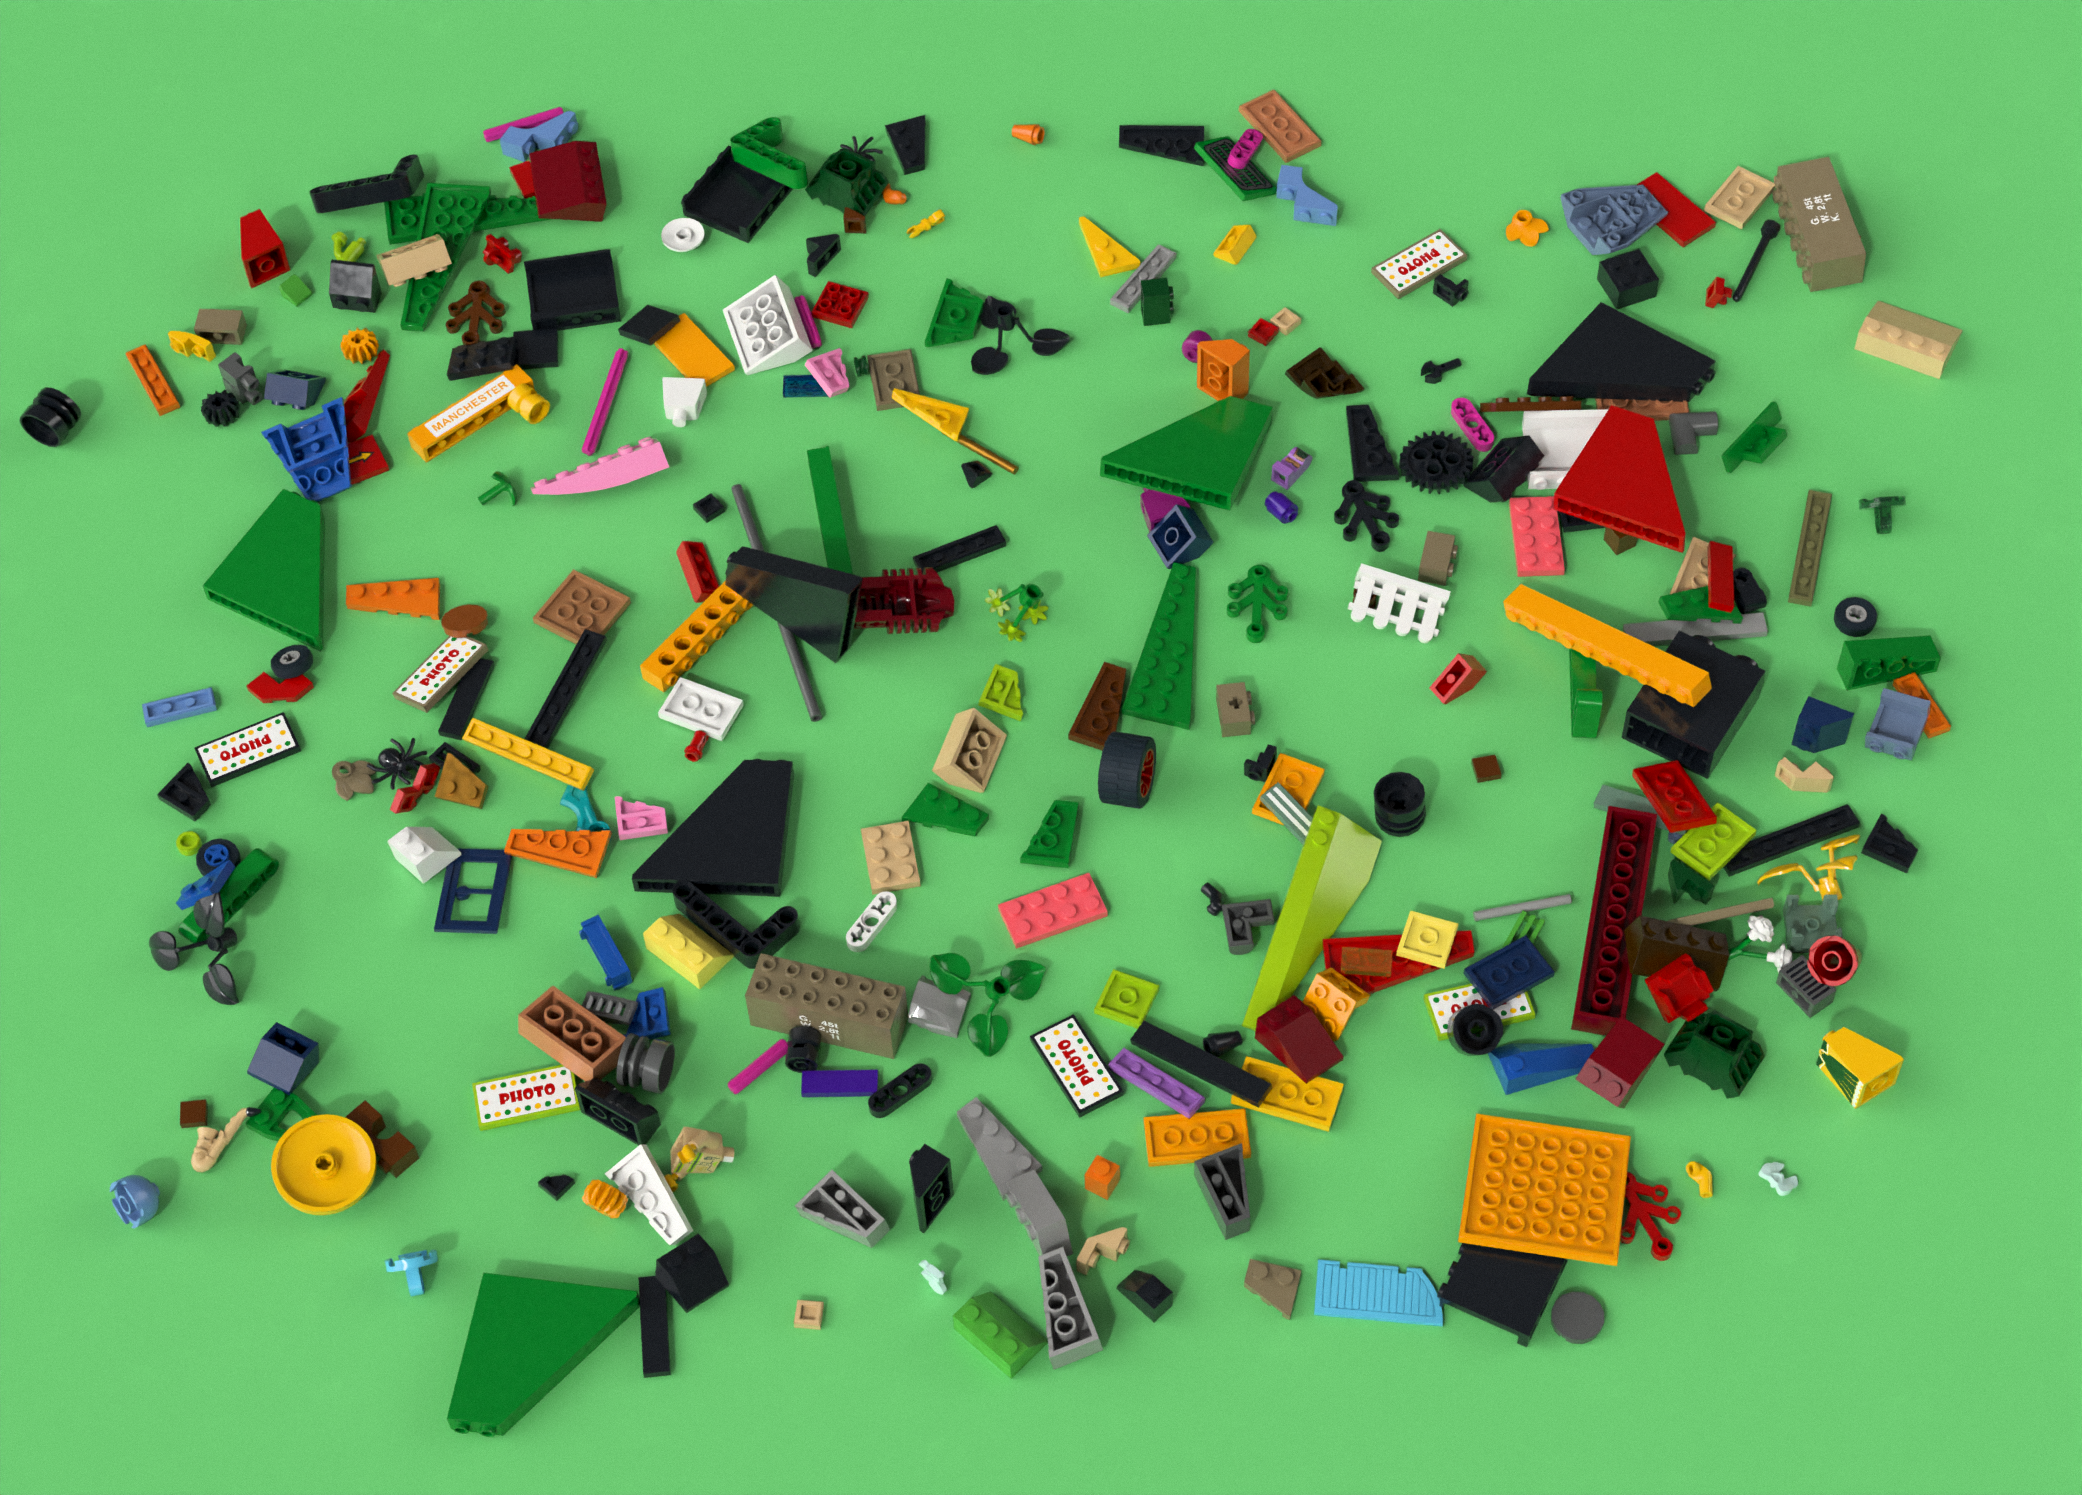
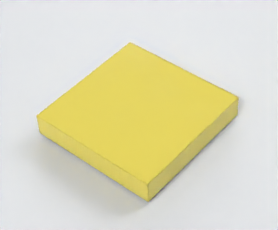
M1410 910L1396 956L1445 969L1457 933L1458 923Z

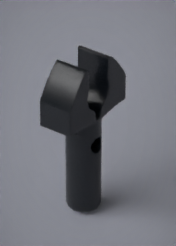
M1456 358L1441 365H1434L1432 361H1428L1422 366L1421 376L1432 373L1425 376V382L1431 384L1441 382V374L1460 367L1461 360Z

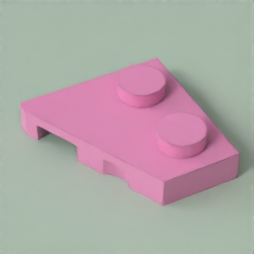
M840 348L807 359L805 363L807 369L829 398L845 393L849 388V381L845 374L846 367L841 361L842 350Z
M615 797L620 840L668 833L665 808L654 805L648 806L639 801L631 803L623 801L622 797Z

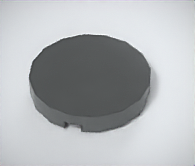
M1570 1292L1562 1295L1555 1301L1551 1311V1324L1554 1331L1559 1336L1561 1335L1565 1338L1566 1341L1584 1344L1594 1340L1602 1330L1604 1311L1601 1304L1593 1296L1584 1292Z

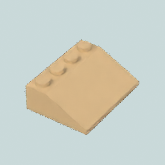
M1877 301L1859 330L1855 349L1940 379L1963 330Z

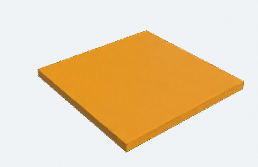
M1476 1113L1458 1242L1617 1266L1631 1136Z

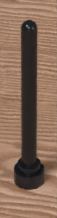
M1766 220L1761 228L1762 238L1732 298L1735 302L1741 300L1769 241L1775 238L1780 231V225L1774 220Z

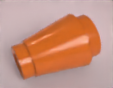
M1015 124L1012 128V136L1036 145L1043 142L1045 131L1039 124Z

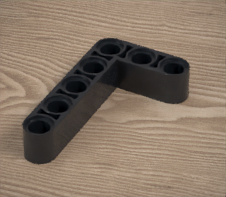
M413 154L401 158L392 173L323 185L313 188L309 193L316 213H326L404 199L415 193L424 178V172L418 155Z
M681 880L675 883L672 888L676 908L711 938L733 953L734 957L749 969H755L761 953L773 956L799 932L798 913L791 906H784L778 909L751 933L691 882Z

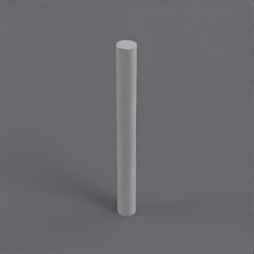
M1570 894L1474 911L1473 917L1475 921L1518 914L1522 910L1528 912L1571 904L1572 901Z

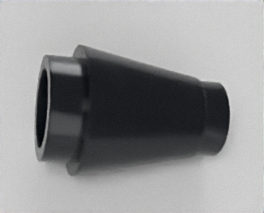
M1237 1030L1210 1033L1207 1037L1203 1038L1204 1050L1216 1057L1242 1045V1037Z

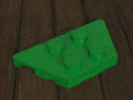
M946 278L925 339V347L973 339L984 308V300L970 294L963 287L959 289L953 285L951 279Z

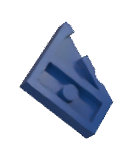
M228 860L193 884L185 886L180 893L182 895L176 904L181 910L194 906L199 899L219 892L234 870V864Z
M661 987L639 993L636 999L638 1007L626 1035L623 1034V1036L627 1037L630 1033L639 1035V1038L646 1036L651 1040L671 1035L666 991L664 988Z

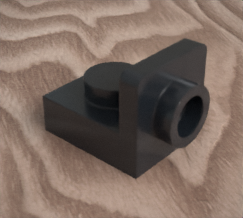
M1439 274L1434 278L1433 294L1453 307L1467 297L1469 281L1464 279L1456 285L1452 280Z
M1268 744L1265 752H1260L1257 762L1246 759L1244 762V775L1254 781L1266 782L1277 760V747Z

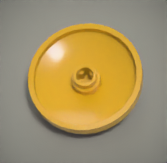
M329 1114L308 1117L290 1127L276 1144L271 1160L273 1181L281 1197L293 1208L312 1215L336 1214L355 1205L370 1189L377 1167L373 1143L363 1128L345 1117Z

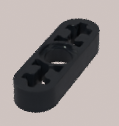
M915 1064L872 1094L868 1100L871 1115L876 1118H884L929 1087L932 1082L931 1069L925 1064ZM919 1073L921 1076L925 1074V1079L922 1080L920 1077L916 1079V1074ZM897 1086L907 1088V1092L901 1096L894 1094L893 1090ZM877 1102H879L880 1104H883V1103H884V1106H885V1107H884V1108H881L880 1106H877V1107H876V1104H875V1103H877Z

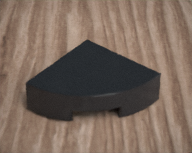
M567 1175L547 1176L537 1182L538 1186L556 1201L575 1184L574 1179Z

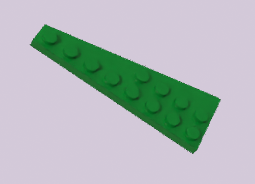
M427 183L416 241L439 234L444 240L452 264L447 265L448 269L441 272H435V270L427 272V276L415 280L412 277L409 279L400 324L402 330L424 331L491 195L490 186Z
M425 193L422 196H410L404 199L384 202L390 245L417 240ZM490 195L473 232L551 219L538 218L535 196L521 199L514 195H510L509 198H496V195Z
M1173 563L1122 707L1123 715L1187 730L1190 729L1196 567Z

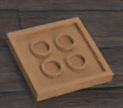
M573 569L535 614L533 621L535 624L577 644L585 629L605 635L631 604L630 597Z

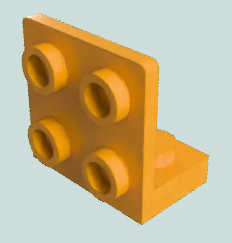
M1329 968L1316 974L1303 1003L1313 1011L1333 1041H1337L1354 1009L1366 1004L1371 995L1333 968Z

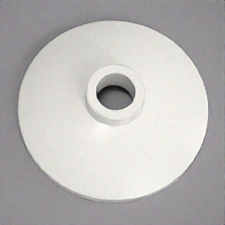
M678 218L670 221L665 225L661 233L663 244L668 249L676 252H686L697 248L705 236L703 226L698 221L690 218Z

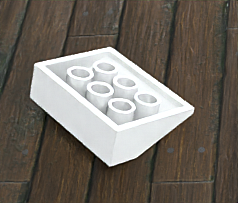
M776 275L723 309L746 375L794 363L813 351L791 290Z

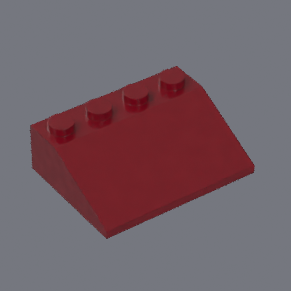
M572 141L529 154L538 218L602 222L607 202L596 142Z

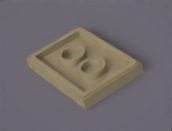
M911 349L867 355L877 411L904 407L892 399L894 388L920 395Z

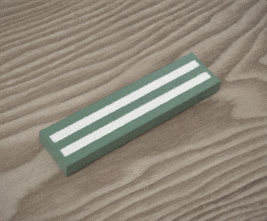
M1278 782L1262 794L1259 800L1304 844L1312 817Z

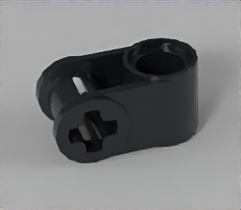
M1746 568L1735 569L1733 571L1734 601L1740 613L1746 614L1765 608L1767 604L1766 596L1752 573Z

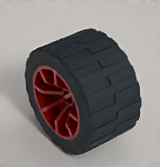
M1114 731L1110 733L1104 744L1098 772V794L1102 803L1138 809L1146 805L1153 786L1156 767V744L1152 737Z

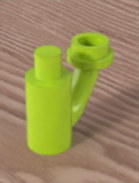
M338 231L331 237L334 242V256L337 260L356 262L364 252L366 241L361 237L357 241H352L344 252H342V247L347 244V236Z

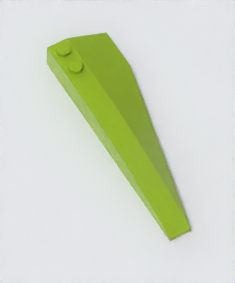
M1319 805L1316 808L1242 1023L1243 1027L1256 1031L1258 1017L1292 996L1297 986L1322 952L1323 939H1331L1369 882L1382 841L1341 813Z

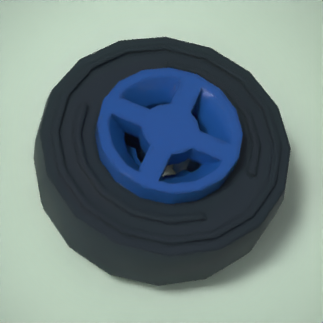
M221 838L205 843L196 855V865L203 876L228 860L234 864L235 868L241 863L240 852L236 845L229 840Z

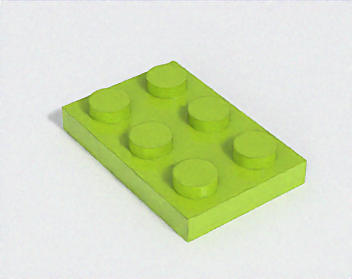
M1718 802L1711 808L1717 816L1716 824L1690 829L1671 847L1670 852L1709 881L1756 835V829Z

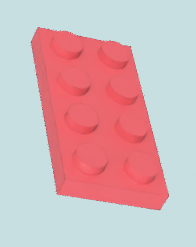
M1554 496L1509 499L1517 577L1564 575L1565 568L1558 514L1553 509Z
M1090 873L998 904V910L1016 949L1108 916V911Z

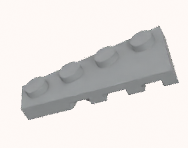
M977 1097L957 1111V1118L971 1143L976 1148L980 1160L987 1168L989 1176L999 1190L1003 1201L1006 1199L1005 1193L1008 1192L1006 1181L1031 1170H1035L1037 1174L1042 1171V1165Z

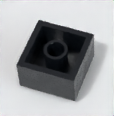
M1640 249L1599 262L1597 280L1616 310L1656 297L1659 278Z

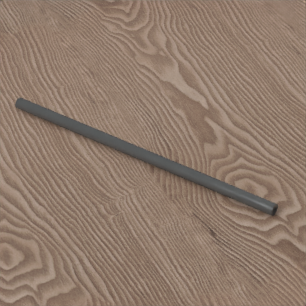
M740 484L732 486L731 490L751 548L764 551L743 487ZM777 622L812 722H817L822 719V715L794 634Z

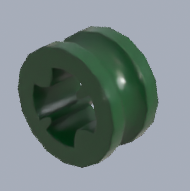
M865 355L861 359L854 357L857 377H860L861 374L869 375Z

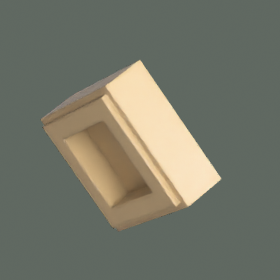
M1285 307L1270 319V323L1279 327V331L1287 336L1301 324V318Z
M797 1300L794 1328L821 1330L824 1302Z

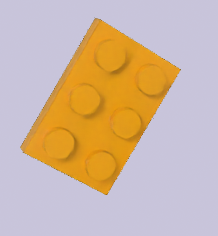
M1280 753L1252 808V814L1283 825L1259 800L1262 794L1278 782L1307 811L1324 776L1325 769Z

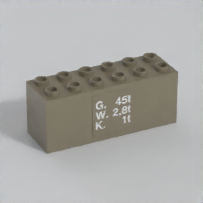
M1825 157L1778 166L1777 176H1774L1775 190L1772 192L1773 201L1775 204L1778 203L1780 219H1784L1785 233L1791 238V250L1797 254L1796 262L1798 268H1802L1804 284H1808L1810 292L1861 283L1866 252L1830 158Z
M762 953L759 956L745 994L751 1026L789 1034V1031L794 1027L807 1026L821 1033V1042L891 1059L895 1058L908 1020L906 990L904 986Z

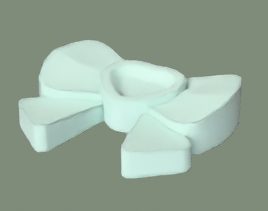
M1778 1162L1766 1163L1758 1174L1760 1177L1768 1180L1771 1183L1770 1187L1776 1188L1780 1196L1788 1195L1793 1188L1797 1187L1798 1181L1796 1176L1785 1179L1784 1175L1780 1173L1784 1164Z
M922 1260L919 1263V1266L924 1268L921 1274L929 1281V1285L935 1292L943 1295L947 1291L942 1279L945 1272L943 1270L939 1271L926 1260Z

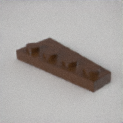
M1573 396L1560 397V401H1552V397H1538V402H1531V397L1517 398V402H1509V398H1496V403H1480V412L1581 410V401H1573Z
M1107 662L1103 663L1068 734L1069 740L1103 751L1104 744L1110 733L1117 731L1126 668Z

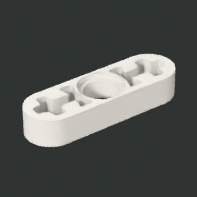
M887 891L879 893L846 934V941L851 951H864L897 910V900L893 893ZM888 901L890 902V906H889V905H885V906L882 908V904H881V903H885V904H886ZM874 917L879 922L875 926H868L865 924V921L868 918ZM860 936H862V941L857 940L856 942H853V938L858 939Z

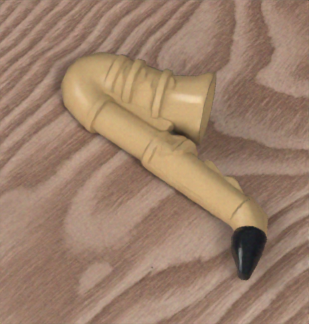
M253 1107L242 1108L237 1112L236 1116L230 1119L224 1131H217L209 1127H199L197 1129V1145L191 1156L193 1169L201 1173L210 1170L217 1162L216 1160L225 1146L233 1139L234 1134L240 1125L243 1124L244 1119L260 1114L262 1112L261 1109Z

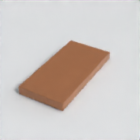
M1274 89L1239 106V112L1255 130L1263 135V139L1285 163L1321 146V140Z
M1595 398L1597 410L1609 409L1613 405L1653 418L1654 421L1668 420L1669 415L1673 413H1689L1687 401Z

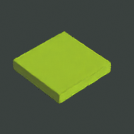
M1113 969L1094 1008V1014L1138 1029L1142 1022L1146 1020L1159 992V985Z

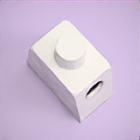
M663 377V400L666 418L673 419L672 424L676 427H684L686 420L698 419L707 396L705 379Z

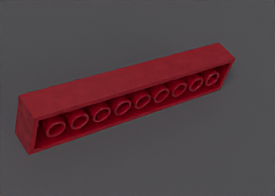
M1608 806L1571 1030L1606 1036L1621 1016L1626 1018L1632 974L1629 969L1624 930L1640 915L1642 916L1657 814Z

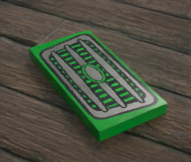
M1229 136L1196 142L1194 149L1242 201L1276 194L1277 187L1252 160L1249 161L1244 169H1236L1229 165L1228 157L1236 145Z

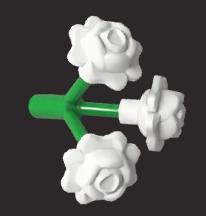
M1750 915L1747 922L1751 930L1738 946L1728 950V961L1740 955L1767 959V962H1774L1779 973L1782 968L1792 962L1793 958L1792 951L1787 950L1785 944L1782 943L1780 949L1776 950L1775 953L1768 952V954L1742 950L1751 941H1756L1758 938L1762 942H1771L1772 936L1775 935L1773 932L1774 927L1769 919L1764 918L1762 915L1758 917Z

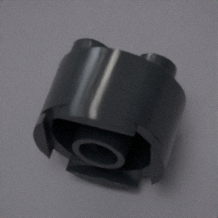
M1473 1004L1462 1007L1454 1012L1448 1021L1447 1035L1451 1045L1458 1053L1467 1056L1484 1055L1497 1047L1503 1035V1024L1500 1016L1494 1010L1482 1004ZM1473 1026L1479 1027V1032L1476 1034L1471 1033Z

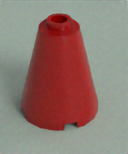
M1833 935L1825 936L1818 939L1811 946L1807 966L1811 975L1818 982L1829 986H1839L1847 983L1854 976L1861 964L1862 955L1860 950L1846 939Z

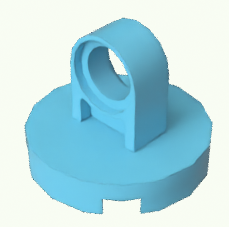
M427 1250L398 1255L399 1260L394 1262L392 1258L385 1260L387 1272L405 1270L410 1296L412 1297L425 1294L421 1267L437 1262L438 1256L437 1250H431L429 1255H427Z

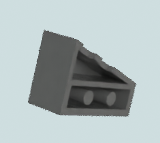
M1241 1143L1194 1161V1176L1225 1240L1250 1230V1211Z

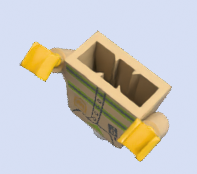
M683 1127L670 1150L672 1175L667 1174L664 1178L672 1192H674L678 1188V1184L675 1181H681L688 1173H713L719 1162L732 1163L734 1148L723 1146L720 1133Z

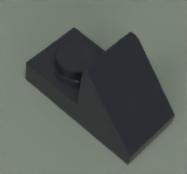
M838 234L806 239L807 252L809 253L807 258L808 274L816 277L841 251L840 236Z

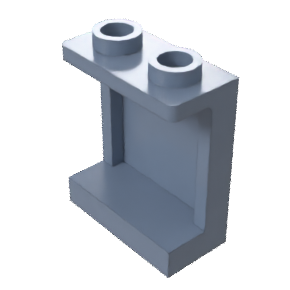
M1883 688L1879 708L1870 731L1865 736V747L1873 752H1883L1893 755L1898 759L1912 761L1930 714L1931 701Z

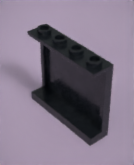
M728 145L723 152L719 153L715 162L706 169L704 175L695 182L688 194L686 193L683 196L681 204L684 216L749 243L793 189L735 162L731 146Z
M610 249L524 261L533 330L557 328L558 331L621 322Z
M1462 1243L1458 1252L1461 1257L1458 1262L1453 1261L1448 1272L1450 1279L1447 1284L1443 1282L1438 1291L1437 1297L1440 1298L1439 1306L1443 1310L1445 1304L1515 1334L1518 1336L1517 1343L1527 1347L1568 1259Z

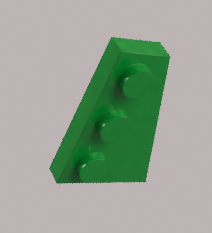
M927 783L902 816V822L909 821V824L911 821L922 823L924 827L932 828V826L946 828L949 832L974 837L978 835L989 820V814L930 783Z
M1054 800L1042 820V825L1036 835L1034 834L1030 840L1029 847L1020 857V863L1069 868L1079 802Z

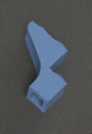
M567 111L530 129L510 126L500 139L503 155L525 162L529 154L535 151V148L543 150L568 143L571 136L578 130L575 112Z
M1281 165L1277 182V198L1295 201L1293 220L1336 226L1338 206L1304 184L1302 180V167Z

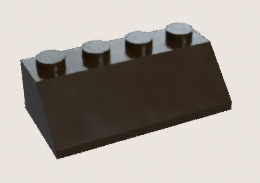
M1641 915L1624 930L1631 974L1649 977L1686 953L1690 955L1694 965L1706 973L1713 990H1719L1729 958L1726 934Z

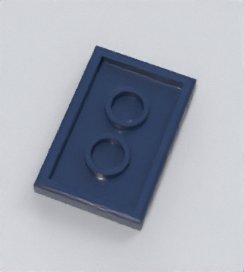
M1525 935L1464 969L1463 974L1487 1005L1494 1010L1554 977L1555 971Z

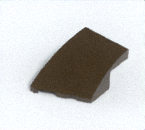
M1321 347L1285 372V375L1299 389L1316 399L1364 391L1363 386L1352 373L1348 375L1336 360L1333 362Z

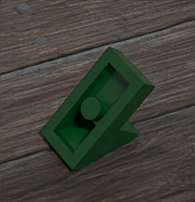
M1673 859L1671 861L1668 879L1673 903L1675 904L1687 892L1691 898L1701 901L1706 905L1712 898L1715 885Z

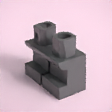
M234 352L218 364L226 391L233 393L239 402L244 404L249 401L252 405H256L263 399V394L258 387L259 380L255 376L253 367L249 365L244 366L240 355Z

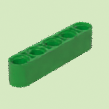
M260 848L254 849L232 871L219 891L225 924L262 888L279 868V861ZM194 911L179 926V934L192 943L207 940L210 936L206 934V929H202L197 925Z

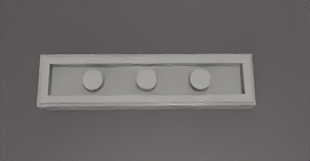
M1158 244L1110 299V305L1129 313L1141 300V280L1160 278L1174 262L1177 253Z

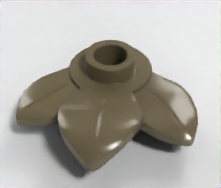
M362 760L353 763L340 761L333 766L332 777L336 781L335 790L341 798L348 801L354 792L362 794L373 793L374 786L370 776L377 771L367 767V764L370 762ZM345 769L348 773L343 774L340 770Z

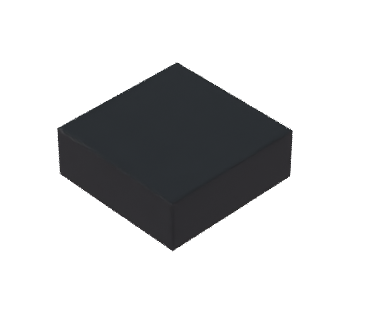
M712 493L693 504V509L706 523L725 512L724 506Z

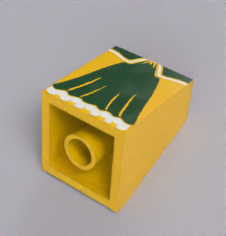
M1845 1027L1836 1032L1832 1030L1823 1037L1816 1065L1855 1109L1895 1085L1904 1061L1900 1055Z

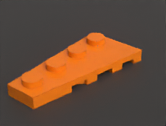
M439 578L346 585L347 609L368 612L381 610L388 611V614L392 615L406 613L410 614L411 617L421 618L422 615L431 616V619L440 620Z
M511 829L504 853L597 878L612 832L610 830L591 832L590 830L543 831L542 829Z

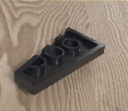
M1369 405L1346 406L1353 480L1359 482L1399 480V472L1394 467L1391 454L1386 449L1384 438L1378 431V425Z

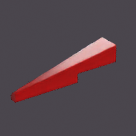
M384 349L377 355L378 357L373 366H369L366 370L368 372L366 378L364 377L359 380L344 400L347 442L349 443L354 442L366 433L390 357Z

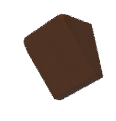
M845 207L843 217L845 233L866 234L865 216Z

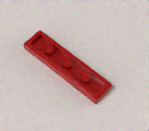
M1710 541L1707 546L1709 608L1731 613L1734 608L1733 547Z

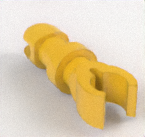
M941 209L937 210L928 219L924 218L918 225L910 227L906 233L911 234L909 238H915L921 232L931 230V226L942 223L945 220L943 218L945 214Z

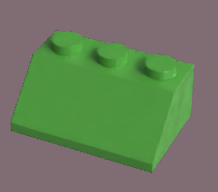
M991 1291L970 1298L953 1315L954 1329L1010 1379L1048 1344V1341Z

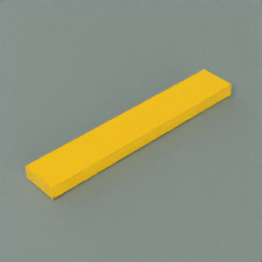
M472 718L462 737L468 743L582 791L585 790L594 772V769L590 766L475 718Z

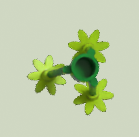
M1021 584L1017 589L1004 596L1002 595L1001 588H998L996 593L992 589L988 590L990 597L986 598L985 602L992 604L989 609L990 613L997 610V614L1000 617L1003 616V610L1010 611V607L1006 602L1020 593L1019 601L1022 606L1018 608L1020 613L1015 621L1010 622L1006 619L1005 624L998 622V626L1001 628L999 633L1002 635L1008 634L1007 638L1009 641L1015 639L1018 642H1022L1021 636H1025L1026 633L1018 630L1021 620H1027L1031 617L1032 623L1036 625L1038 618L1041 620L1047 619L1042 612L1047 611L1048 607L1040 606V599L1044 594L1035 584H1028L1026 586Z

